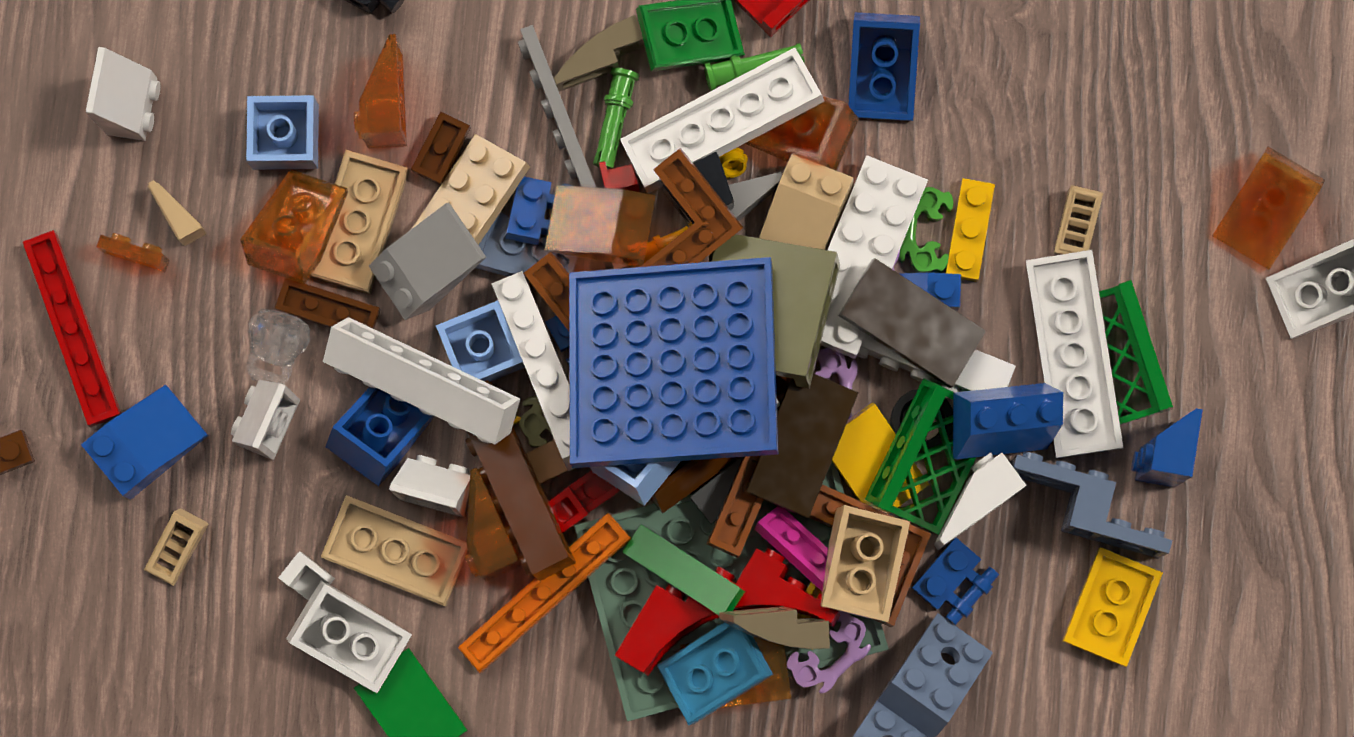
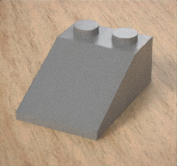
M446 203L387 247L369 265V268L404 320L430 311L476 268L486 256L450 203Z

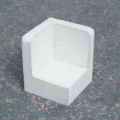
M300 551L278 577L308 601L321 580L330 585L335 579Z

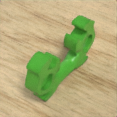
M926 187L900 248L899 261L903 263L905 255L908 254L911 266L917 273H942L949 259L946 253L941 258H937L935 250H938L941 246L938 242H926L923 248H919L916 243L917 219L921 213H925L928 220L938 222L943 219V215L938 212L941 206H944L948 212H951L953 209V198L950 192L944 193L933 187Z

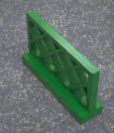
M1132 280L1099 291L1100 300L1115 295L1118 309L1113 319L1103 315V320L1110 323L1105 332L1106 339L1113 326L1126 331L1129 338L1123 351L1107 344L1108 349L1120 354L1112 370V378L1131 386L1123 402L1116 401L1117 406L1120 407L1118 410L1120 425L1173 409ZM1120 313L1124 325L1116 322ZM1130 344L1135 357L1126 353ZM1124 357L1136 362L1139 372L1133 382L1115 374ZM1140 377H1142L1145 389L1137 385ZM1134 388L1147 394L1151 408L1136 411L1126 406ZM1123 409L1126 410V411H1128V412H1130V413H1132V414H1129V415L1120 417V415H1121Z
M923 378L865 500L939 535L976 457L954 461L951 451L953 439L948 440L944 426L953 422V415L942 419L940 407L945 397L953 400L954 392ZM938 428L942 444L927 449L925 438L928 432ZM944 450L948 465L934 471L930 455ZM924 459L927 474L913 479L910 472L913 463ZM951 472L953 482L950 488L940 492L936 477ZM930 480L934 495L919 501L915 486ZM909 489L913 504L901 509L893 506L898 494ZM936 502L938 513L933 523H929L924 520L921 508ZM915 511L916 516L910 514V512Z

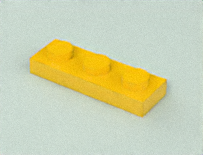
M962 178L945 273L961 274V279L978 282L995 184Z

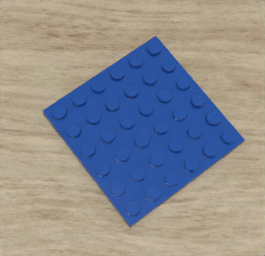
M771 257L569 273L570 465L572 468L778 454L773 269Z

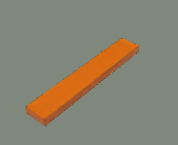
M607 513L569 547L576 561L575 564L541 581L534 578L458 647L459 650L476 670L482 673L623 547L631 537L610 513Z

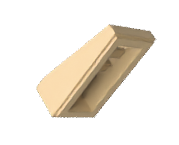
M154 180L148 183V188L182 245L186 246L206 235L201 224L159 183H156Z
M1070 186L1054 248L1055 254L1062 255L1089 250L1103 197L1102 192ZM1074 200L1090 202L1092 205L1087 207L1075 204ZM1071 212L1089 216L1088 221L1070 217ZM1070 225L1086 229L1085 234L1069 231L1067 227ZM1068 238L1083 242L1082 248L1064 244V239Z
M181 508L174 511L144 570L174 586L201 540L208 523ZM179 523L194 530L193 533L191 534L186 530L178 527ZM174 534L188 543L184 546L171 539ZM166 546L181 554L180 559L164 551ZM159 558L174 565V570L171 571L158 564Z

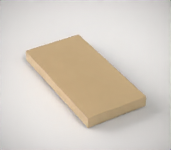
M345 150L306 271L307 276L370 294L375 275L369 268V265L385 249L410 171L409 168Z
M346 495L321 558L446 607L471 544Z

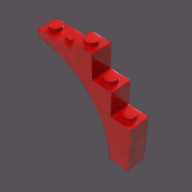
M756 548L736 583L732 582L735 578L733 574L719 566L715 570L716 573L745 591L733 611L783 606L797 610L798 614L827 620L832 627L835 626L841 616L837 610L821 607L822 594L815 598L805 592L807 586L792 577L785 581L784 578L789 571L787 566L783 564L785 558L767 548L765 553ZM656 585L614 656L649 676L663 655L679 640L703 624L720 618V616L691 597H688L686 602L683 601L685 594L670 585H667L665 589Z

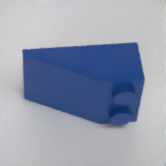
M854 13L848 117L913 121L920 16Z
M164 385L106 423L83 442L81 446L122 496L131 500L209 435L170 388Z
M369 387L332 427L325 447L379 486L400 463L435 416L424 414L418 407L407 402L395 400L391 397V394L378 388Z

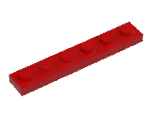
M52 230L23 241L87 425L93 427L116 418L121 414L57 232Z

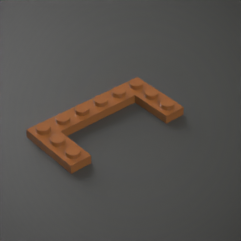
M679 148L653 170L695 223L640 267L700 263L744 228L682 148ZM549 252L523 274L569 331V273L554 254Z
M759 456L743 457L707 541V545L736 558L740 557L763 502L762 499L745 492ZM823 484L809 518L831 528L836 508L843 505L894 517ZM911 524L909 525L889 621H875L889 627L895 625L931 533Z

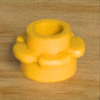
M735 148L719 157L726 177H738L745 172L748 157L746 154H743L744 151L742 149Z

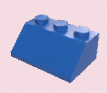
M1046 383L954 392L953 458L964 459L982 457L989 453L999 455L1001 453L1009 454L1048 449L1063 425V392Z
M1194 409L1140 447L1139 452H1134L1131 471L1136 472L1135 481L1175 488L1193 477L1203 409Z

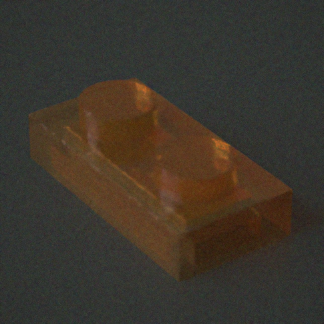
M112 233L111 238L100 235L96 247L101 252L166 272L170 260L162 254V248L149 243H143V246L139 247L130 244V238L117 233Z

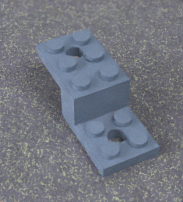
M1023 452V456L1016 455L1010 461V464L1022 480L1070 493L1061 532L1157 559L1169 554L1173 540L1164 538V532L1152 528H1145L1144 531L1131 529L1132 523L1112 518L1111 522H1106L1116 482L1108 480V474L1095 470H1089L1088 474L1075 471V465L1063 461H1056L1055 465L1042 462L1043 456L1031 452Z
M937 613L852 737H936L948 724L993 652ZM941 653L951 655L955 665L946 663L942 659Z

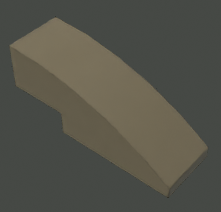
M636 15L613 24L581 46L554 77L558 91L560 92L610 74L611 68H619L616 57L644 48L645 45Z
M781 606L719 612L720 620L739 631L759 639L789 647L806 649L830 648L829 621L815 617L797 619V610Z

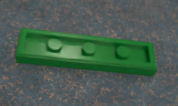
M642 524L622 551L625 555L718 616H720L719 612L733 611L745 593L740 587Z

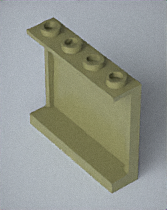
M735 234L709 255V262L771 257L776 375L793 378L796 386L810 389L840 269L838 254L835 251Z

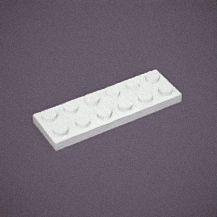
M793 48L620 140L645 190L649 194L660 188L661 179L653 169L679 148H682L693 163L714 152H717L720 157L825 101L796 48Z
M866 156L828 247L829 251L837 252L840 269L821 341L822 346L856 359L865 333L838 315L872 259L876 258L891 269L893 268L928 179Z
M1087 250L1026 260L1044 382L1063 392V425L1053 439L1056 458L1123 449L1093 251Z

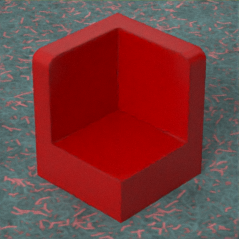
M599 162L608 206L640 199L639 185L633 164L607 170L606 162Z

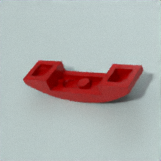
M590 470L550 499L548 503L563 533L620 490Z

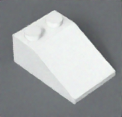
M98 47L86 113L106 135L145 141L147 132H151L153 129L154 113H151L153 100L157 101L159 98L160 81H157V77L152 70L107 48Z
M1354 239L1266 277L1291 339L1354 317Z
M259 380L256 387H250L245 397L244 404L248 406L243 417L238 416L232 426L231 435L234 436L232 442L274 460L300 399L283 384Z
M989 453L971 468L974 473L967 480L934 544L937 550L1027 486L1003 453L996 457Z
M417 455L416 460L407 458L391 482L389 490L399 500L464 517L475 481L472 475H468L469 469L455 464H450L448 469L436 466L437 460L422 455Z
M321 580L286 639L295 647L378 693L412 634Z

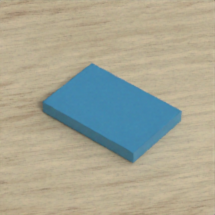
M725 622L657 665L688 725L697 723L773 675L753 636L739 631Z

